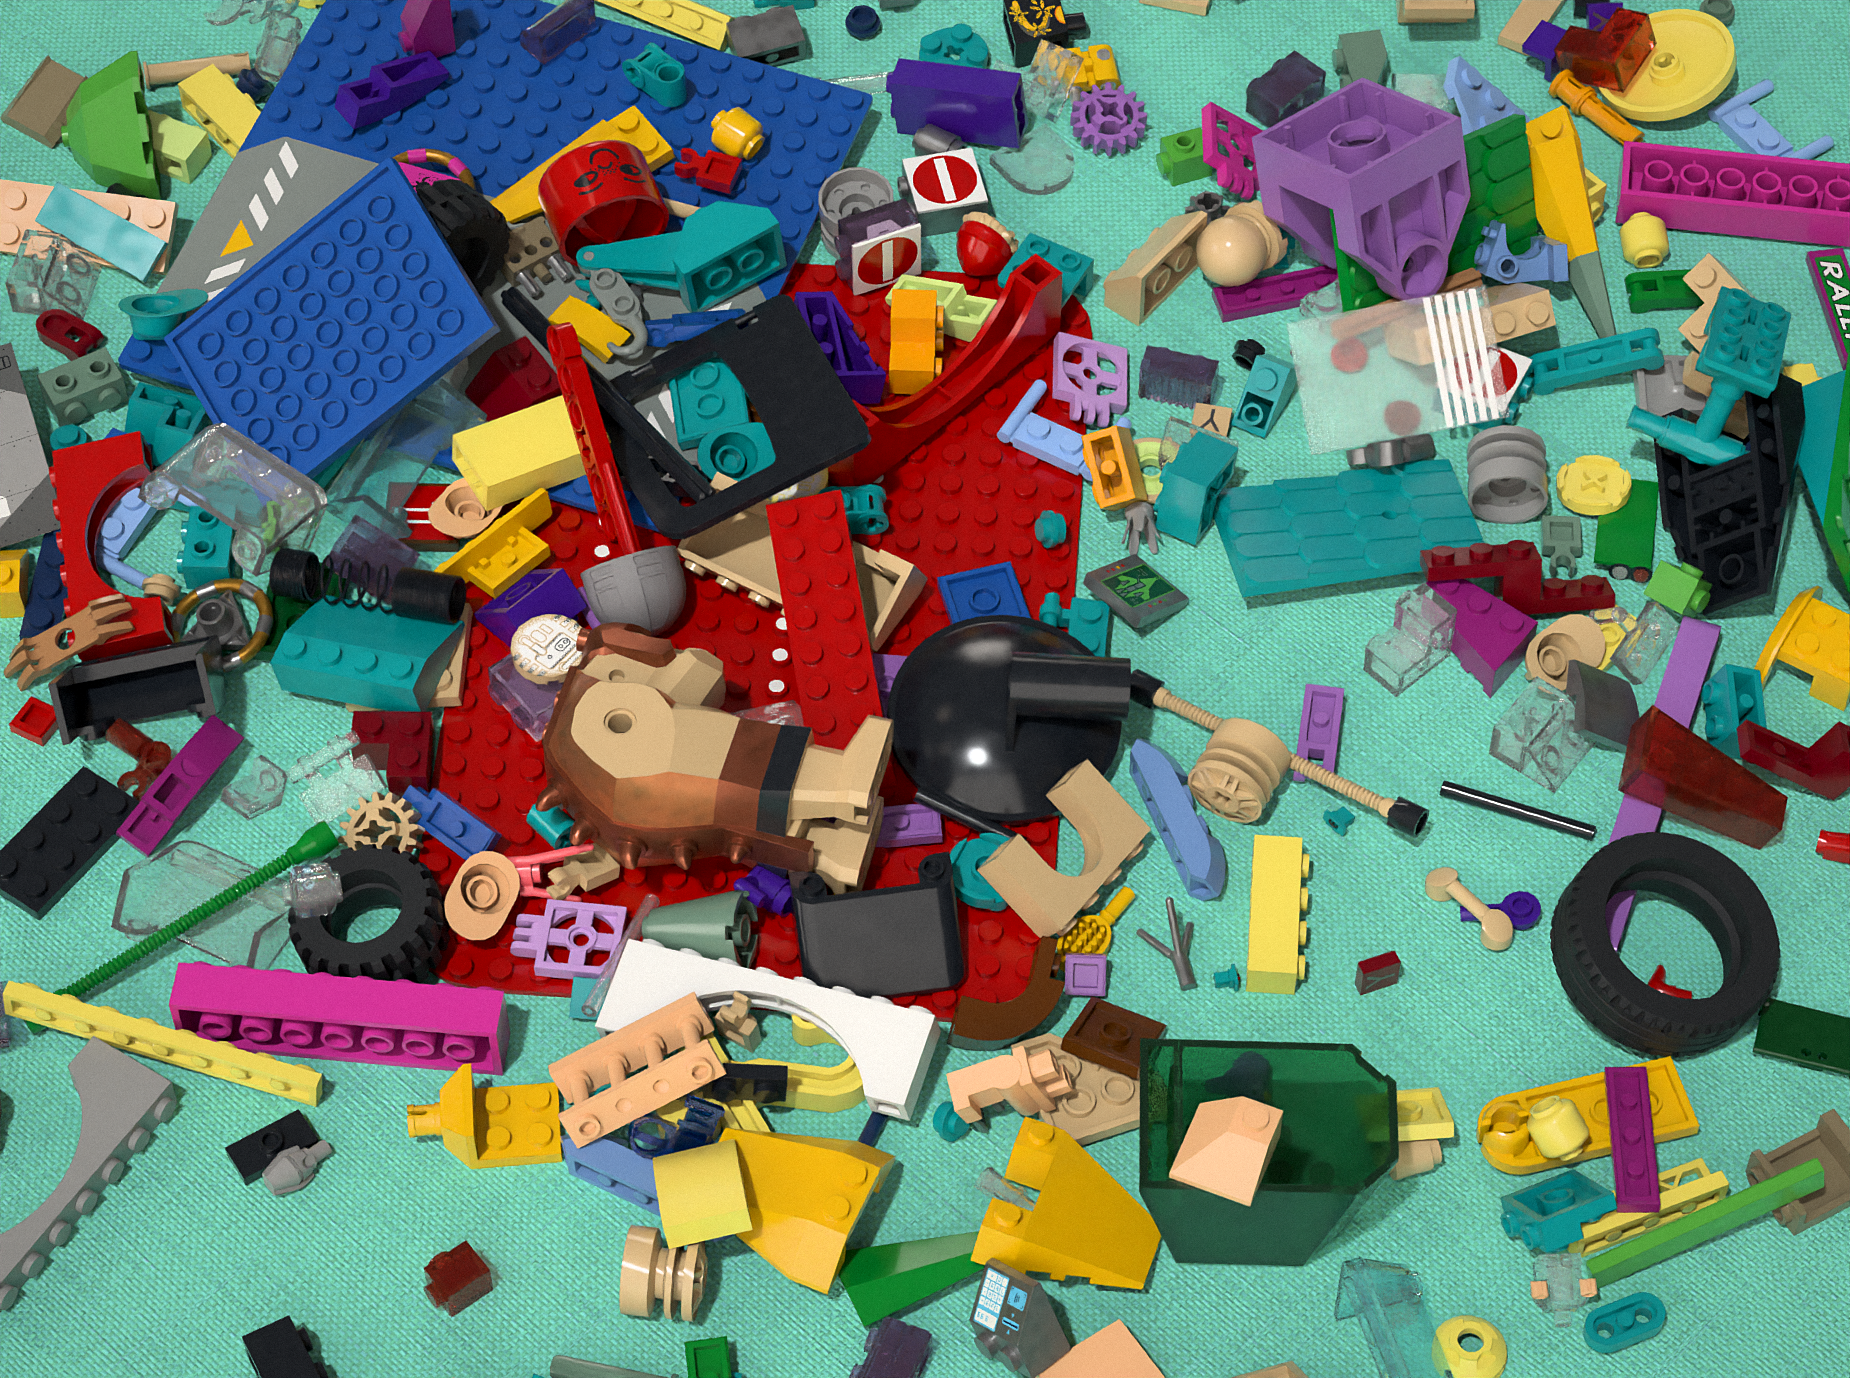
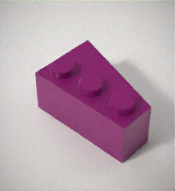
M1466 579L1427 581L1420 589L1416 617L1445 649H1451L1460 659V666L1467 674L1471 672L1483 685V691L1491 698L1525 659L1528 645L1536 636L1538 622Z

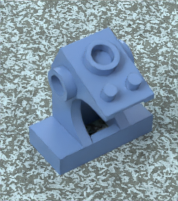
M1491 220L1489 227H1483L1481 234L1486 237L1484 243H1480L1475 252L1474 263L1476 264V271L1479 270L1481 274L1506 284L1551 280L1553 282L1568 281L1567 244L1547 236L1530 237L1531 248L1520 255H1512L1506 243L1505 223Z

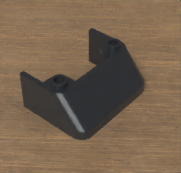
M217 635L79 662L68 666L48 684L63 745L71 744L78 736H83L84 741L105 737L107 735L106 729L111 728L114 724L182 710H188L189 713L196 712L197 718L209 717L219 714L226 704L222 649Z

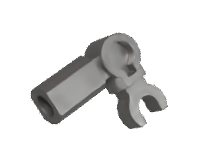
M1419 434L1367 444V447L1346 450L1348 465L1369 463L1370 467L1396 465L1432 457L1435 445L1430 434Z

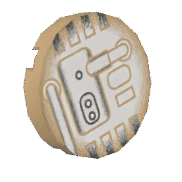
M545 614L529 619L519 626L512 637L510 650L515 669L525 679L537 684L548 685V681L557 680L558 684L564 682L570 666H578L580 670L583 652L576 650V642L582 627L575 620L563 615Z

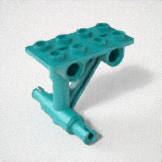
M1722 286L1703 332L1708 338L1695 366V371L1713 377L1711 382L1712 391L1697 423H1692L1675 415H1667L1664 418L1634 405L1625 428L1633 429L1656 438V443L1660 447L1682 454L1695 463L1707 464L1712 467L1749 453L1750 451L1745 450L1746 446L1743 445V442L1725 436L1721 432L1736 401L1742 399L1745 391L1767 399L1771 391L1775 390L1778 383L1791 313L1785 311L1782 306L1776 303H1765L1752 298L1743 290L1737 288L1729 289Z

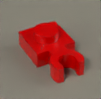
M682 148L681 161L689 163L675 162L674 164L675 175L678 177L691 178L696 176L697 186L731 194L742 170V158L708 150L705 157H702L690 148Z

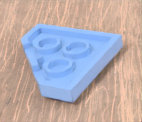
M1461 56L1449 61L1443 87L1448 100L1455 99L1461 115L1463 136L1513 114L1525 115L1526 123L1529 122L1530 118L1522 109L1512 103L1497 87L1493 86L1475 67L1471 66Z

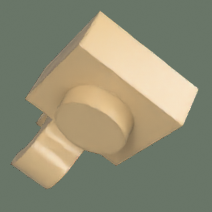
M595 842L593 843L594 849L592 851L564 857L563 867H557L548 873V877L554 882V885L547 887L546 891L554 900L566 898L577 885H580L587 892L618 878L620 865Z
M735 991L733 993L734 1000L732 1006L729 1008L723 1004L714 1017L718 1033L753 1053L762 1040L757 1020L749 1013L752 1001L747 996Z

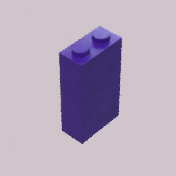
M899 58L894 71L889 72L887 76L886 91L891 93L890 113L891 117L895 118L897 133L915 135L919 128L932 124L960 136L963 142L1019 149L1028 126L1021 73Z

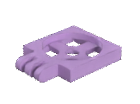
M1058 332L1053 346L1052 398L1070 402V420L1078 422L1082 411H1084L1083 422L1085 424L1092 425L1097 414V426L1106 428L1109 423L1110 412L1122 415L1127 407V348ZM1069 350L1082 353L1081 363L1078 365L1063 361L1064 354ZM1097 357L1112 360L1115 364V373L1101 370L1097 365ZM1089 369L1093 371L1096 378H1087L1083 370ZM1069 378L1075 379L1081 386V389L1076 387ZM1102 385L1114 388L1115 392L1108 395H1097V388Z
M547 899L544 916L531 914L517 915L516 926L518 928L514 929L513 939L515 941L511 943L510 953L519 957L536 958L534 964L535 976L573 979L574 976L613 980L620 961L628 918L627 907ZM577 916L576 923L567 930L555 928L560 922ZM594 917L607 923L614 931V934L596 933L592 927ZM577 935H586L589 938L588 943L583 946L576 945L573 939ZM548 945L567 947L570 951L568 963L554 962L547 952ZM593 949L610 951L609 959L601 966L585 965L587 953Z

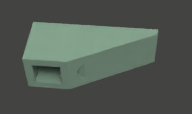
M1380 29L1339 34L1338 47L1332 51V61L1334 69L1340 70L1341 73L1339 79L1340 89L1362 77L1377 84H1383L1387 51Z

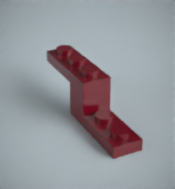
M1512 540L1508 544L1490 545L1487 543H1474L1470 547L1452 548L1450 546H1436L1432 550H1420V566L1427 581L1494 576V596L1525 615L1615 608L1616 594L1606 577L1587 575L1581 579L1563 580L1560 578H1549L1541 582L1542 558L1533 542Z
M1747 719L1737 727L1740 758L1745 759L1747 762L1756 764L1777 774L1781 778L1795 782L1811 792L1821 794L1831 800H1835L1850 787V726L1839 721L1809 748Z

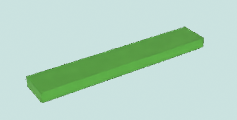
M1813 1158L1591 1258L1586 1262L1588 1279L1596 1278L1597 1289L1819 1190L1824 1187V1169L1818 1158Z

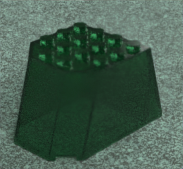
M1140 1038L1139 1193L1175 1262L1304 1266L1348 1226L1398 1162L1397 1082L1388 1074L1383 1076L1361 1056L1362 1051L1353 1044ZM1244 1096L1283 1110L1280 1138L1250 1207L1169 1178V1172L1200 1103Z

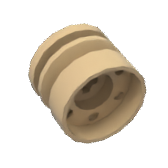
M1225 719L1217 726L1206 744V750L1199 756L1197 764L1188 774V786L1192 795L1199 803L1215 815L1233 822H1254L1262 815L1266 804L1272 798L1273 790L1280 784L1290 767L1291 756L1286 745L1279 737L1263 725L1248 719Z
M631 1225L628 1230L622 1260L619 1291L620 1313L650 1317L655 1307L656 1299H663L664 1316L666 1319L673 1320L678 1301H681L682 1320L694 1322L699 1305L704 1298L707 1283L708 1257H706L705 1241L689 1244L687 1250H684V1246L672 1249L662 1248V1235L659 1228Z

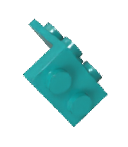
M1030 232L998 275V285L1004 288L1010 273L1036 253L1063 273L1062 309L1073 292L1086 297L1092 289L1094 259Z

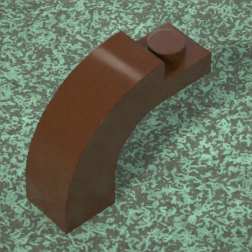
M1045 936L1041 937L1035 946L1025 991L1015 999L1002 1003H990L962 995L954 1009L946 1044L968 1050L991 1051L1009 1047L1032 1035L1054 1009L1065 985L1063 981L1052 979L1056 978L1061 962V954L1055 953L1058 940Z

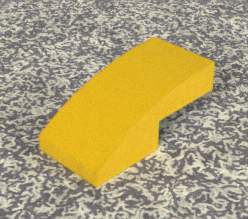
M571 295L548 318L553 325L570 322L575 328L579 342L605 364L614 355L607 348V343L613 342L615 345L622 347L631 336L627 330L618 323L613 322L610 317Z

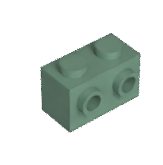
M106 347L37 375L43 399L59 427L80 422L84 418L128 401L123 376Z

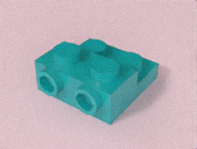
M1574 1169L1500 1197L1504 1212L1501 1214L1500 1219L1505 1233L1509 1237L1521 1236L1529 1250L1539 1248L1546 1253H1556L1567 1249L1569 1244L1583 1239L1580 1223L1595 1222L1601 1219L1604 1213L1617 1209L1613 1192Z

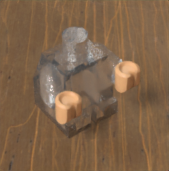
M1581 1253L1538 1255L1532 1265L1534 1281L1530 1282L1529 1294L1535 1305L1541 1308L1543 1313H1554L1555 1327L1558 1328L1572 1326L1571 1312H1576L1579 1307L1587 1303L1590 1297L1598 1294L1596 1278H1582Z

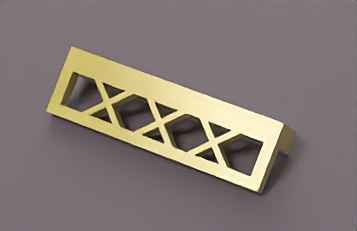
M1702 1157L1658 1173L1659 1192H1662L1659 1194V1212L1617 1213L1614 1210L1604 1214L1601 1219L1595 1222L1580 1223L1583 1239L1569 1244L1567 1249L1575 1261L1649 1233L1724 1199L1729 1187L1728 1180L1722 1170L1711 1174ZM1697 1173L1699 1179L1678 1186L1680 1179Z

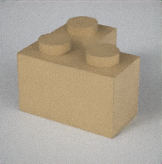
M1708 253L1682 278L1704 304L1678 330L1701 353L1708 338L1703 332L1716 303L1720 288L1722 286L1729 289L1737 288L1745 291L1752 298L1756 299V297L1726 265Z

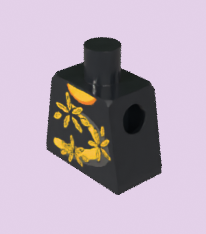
M1003 0V25L1015 69L1053 59L1057 52L1068 49L1069 35L1086 33L1084 13L1064 15L1060 0Z

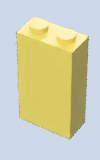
M563 395L453 434L452 460L486 511L530 496L540 487L546 490L586 475ZM606 432L607 437H608V440H609V443H611L610 438H609V435H608V433Z

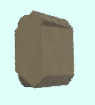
M47 55L0 116V119L5 124L53 149L56 144L63 142L61 126L67 125L66 110L80 83L87 80L88 77L86 75L83 77L53 61Z

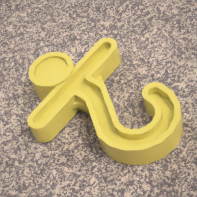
M792 1015V1036L798 1044L813 1046L821 1043H834L841 1046L819 1027ZM710 1032L700 1037V1041L708 1039L721 1063L788 1066L786 1102L775 1101L769 1104L759 1103L755 1100L720 1102L714 1099L702 1098L703 1092H699L690 1100L679 1101L675 1099L656 1109V1126L660 1138L668 1146L678 1151H684L712 1144L720 1134L721 1127L723 1131L725 1128L771 1132L758 1111V1108L762 1106L774 1105L834 1113L854 1108L864 1101L866 1097L860 1072L850 1056L840 1065L830 1068L763 1058L745 1062L728 1060L714 1034ZM685 1046L677 1049L678 1053L685 1050Z

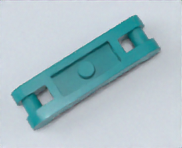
M1644 328L1534 354L1530 357V359H1533L1531 374L1534 375L1533 391L1537 395H1547L1553 392L1555 388L1640 368L1647 370L1659 369L1665 362L1663 352L1658 348L1660 344L1659 332L1655 328ZM1637 348L1643 349V350H1639V351L1632 352V349H1637ZM1559 367L1557 370L1550 371L1551 368Z

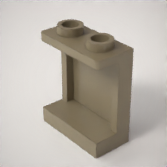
M1835 1109L1820 1115L1815 1129L1765 1155L1760 1149L1751 1152L1747 1164L1746 1176L1749 1184L1753 1186L1806 1161L1818 1158L1824 1169V1187L1772 1210L1775 1219L1780 1224H1785L1793 1236L1850 1207V1129Z

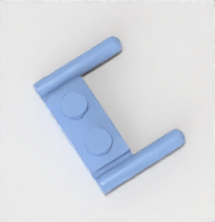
M1769 79L1761 81L1708 110L1710 120L1718 122V127L1745 153L1810 160L1831 149L1834 145L1832 137L1825 135L1796 152L1793 151V145L1749 105L1773 91L1774 84Z
M1036 380L997 432V438L1004 443L1011 442L1013 447L1077 476L1082 474L1086 480L1093 481L1090 469L1087 467L1083 457L1084 445L1081 437L1083 435L1031 412L1047 390V384L1043 380ZM1121 417L1115 425L1130 429L1132 423L1128 418Z
M155 472V481L133 489L116 503L107 515L97 541V566L142 589L143 580L150 578V576L119 561V559L123 560L163 503L164 495L189 507L207 505L204 497Z

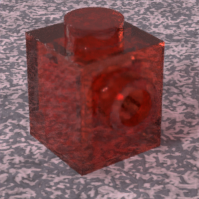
M466 1240L449 1252L443 1251L437 1254L424 1267L427 1285L423 1287L427 1298L435 1308L442 1306L451 1318L493 1291L490 1269Z

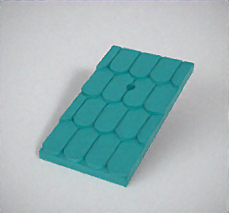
M1449 459L1404 462L1391 465L1388 468L1341 471L1336 476L1274 480L1271 485L1224 488L1216 498L1213 513L1242 597L1423 571L1420 566V550H1432L1436 546H1450L1452 548L1470 547L1474 543L1485 542L1474 517H1472L1473 514L1465 495L1462 494L1463 491L1456 474L1452 471L1453 467Z

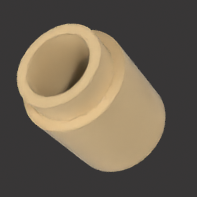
M1437 1138L1381 1143V1150H1377V1160L1384 1175L1389 1174L1393 1180H1398L1433 1170L1434 1165L1442 1162V1153Z

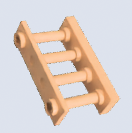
M695 992L548 1065L549 1074L567 1103L574 1102V1106L559 1113L558 1118L577 1148L727 1074L726 1069L708 1039L700 1041V1037L715 1029L711 1018ZM685 1046V1050L663 1060V1056ZM648 1065V1069L626 1079L627 1074ZM611 1084L610 1088L589 1097V1094L596 1091L599 1087Z

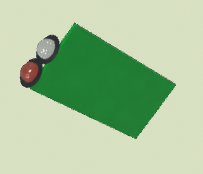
M1631 479V495L1627 503L1615 512L1598 515L1593 563L1612 565L1609 568V575L1614 579L1624 580L1630 577L1635 582L1645 583L1652 578L1651 563L1658 482Z

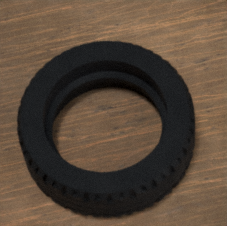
M1665 832L1636 833L1633 836L1627 835L1612 841L1609 845H1605L1586 862L1568 884L1553 912L1550 947L1553 954V963L1556 967L1555 970L1564 990L1576 1008L1597 1029L1613 1040L1640 1052L1663 1057H1684L1685 1055L1692 1056L1697 1053H1704L1720 1046L1734 1036L1764 1004L1778 976L1777 972L1780 965L1778 930L1772 912L1756 884L1745 871L1723 853L1707 844L1682 835ZM1623 891H1650L1672 898L1691 910L1706 925L1719 948L1723 963V984L1720 989L1708 998L1686 999L1662 993L1636 977L1622 962L1609 938L1605 911L1610 899L1615 894Z

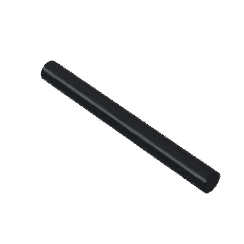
M1444 780L1440 790L1441 796L1592 841L1596 830L1595 825Z

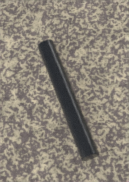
M919 787L913 801L977 832L996 833L1009 839L1018 834L922 787Z

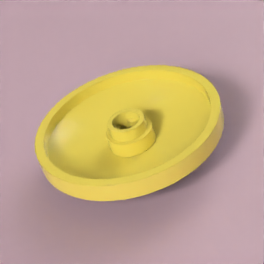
M1689 9L1663 10L1645 15L1628 23L1606 42L1596 61L1595 79L1603 101L1616 113L1638 121H1666L1691 114L1717 98L1727 87L1734 75L1737 54L1732 35L1727 27L1715 17Z

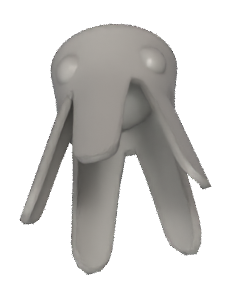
M1145 502L1132 503L1125 509L1127 525L1121 543H1125L1129 530L1130 555H1137L1140 534L1144 532L1150 551L1156 554L1158 546L1155 534L1159 539L1161 537L1154 524V508Z

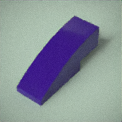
M431 51L371 66L368 78L339 85L335 108L352 128L356 129L388 117L414 103L449 77V71Z

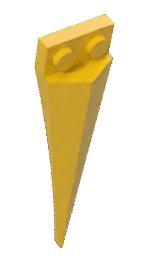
M633 105L608 122L604 119L490 201V203L503 213L506 221H509L511 224L542 212L543 210L538 199V186L544 172L559 157L587 143L601 140H620L630 143L643 153L651 172L675 158L674 152L644 115Z

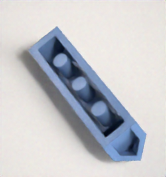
M1143 738L1136 739L1130 753L1129 773L1188 895L1201 901L1218 897L1225 879L1226 865L1224 852L1219 839L1208 835V828L1204 818L1201 815L1196 816L1192 808L1193 798L1190 789L1186 784L1182 785L1188 779L1187 774L1181 765L1164 749Z
M569 1134L560 1136L569 1174L661 1217L653 1170V1159L649 1154L640 1149H628L629 1141L607 1134L580 1148L576 1147ZM734 1234L715 1239H710V1241L717 1242L732 1237Z

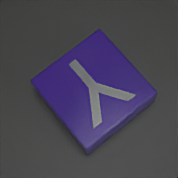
M1623 2L1586 3L1588 39L1611 38L1623 27Z

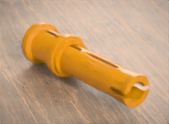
M1563 70L1552 81L1548 91L1549 95L1563 100L1570 106L1573 114L1584 115L1622 146L1624 141H1643L1645 134L1632 126L1622 116L1598 99L1595 89L1581 84L1574 78V73L1571 70Z

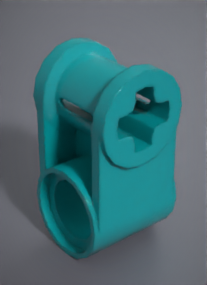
M650 42L644 47V52L634 59H627L622 63V69L627 79L635 87L642 89L658 101L659 104L665 107H676L686 100L687 88L684 66L665 53L657 44Z
M872 484L850 487L830 486L825 487L818 493L841 489L847 508L851 534L875 535L884 532L889 526L888 515L884 513L883 505L887 499L886 491L881 486ZM870 495L873 497V501L869 502ZM869 518H872V524L869 523Z

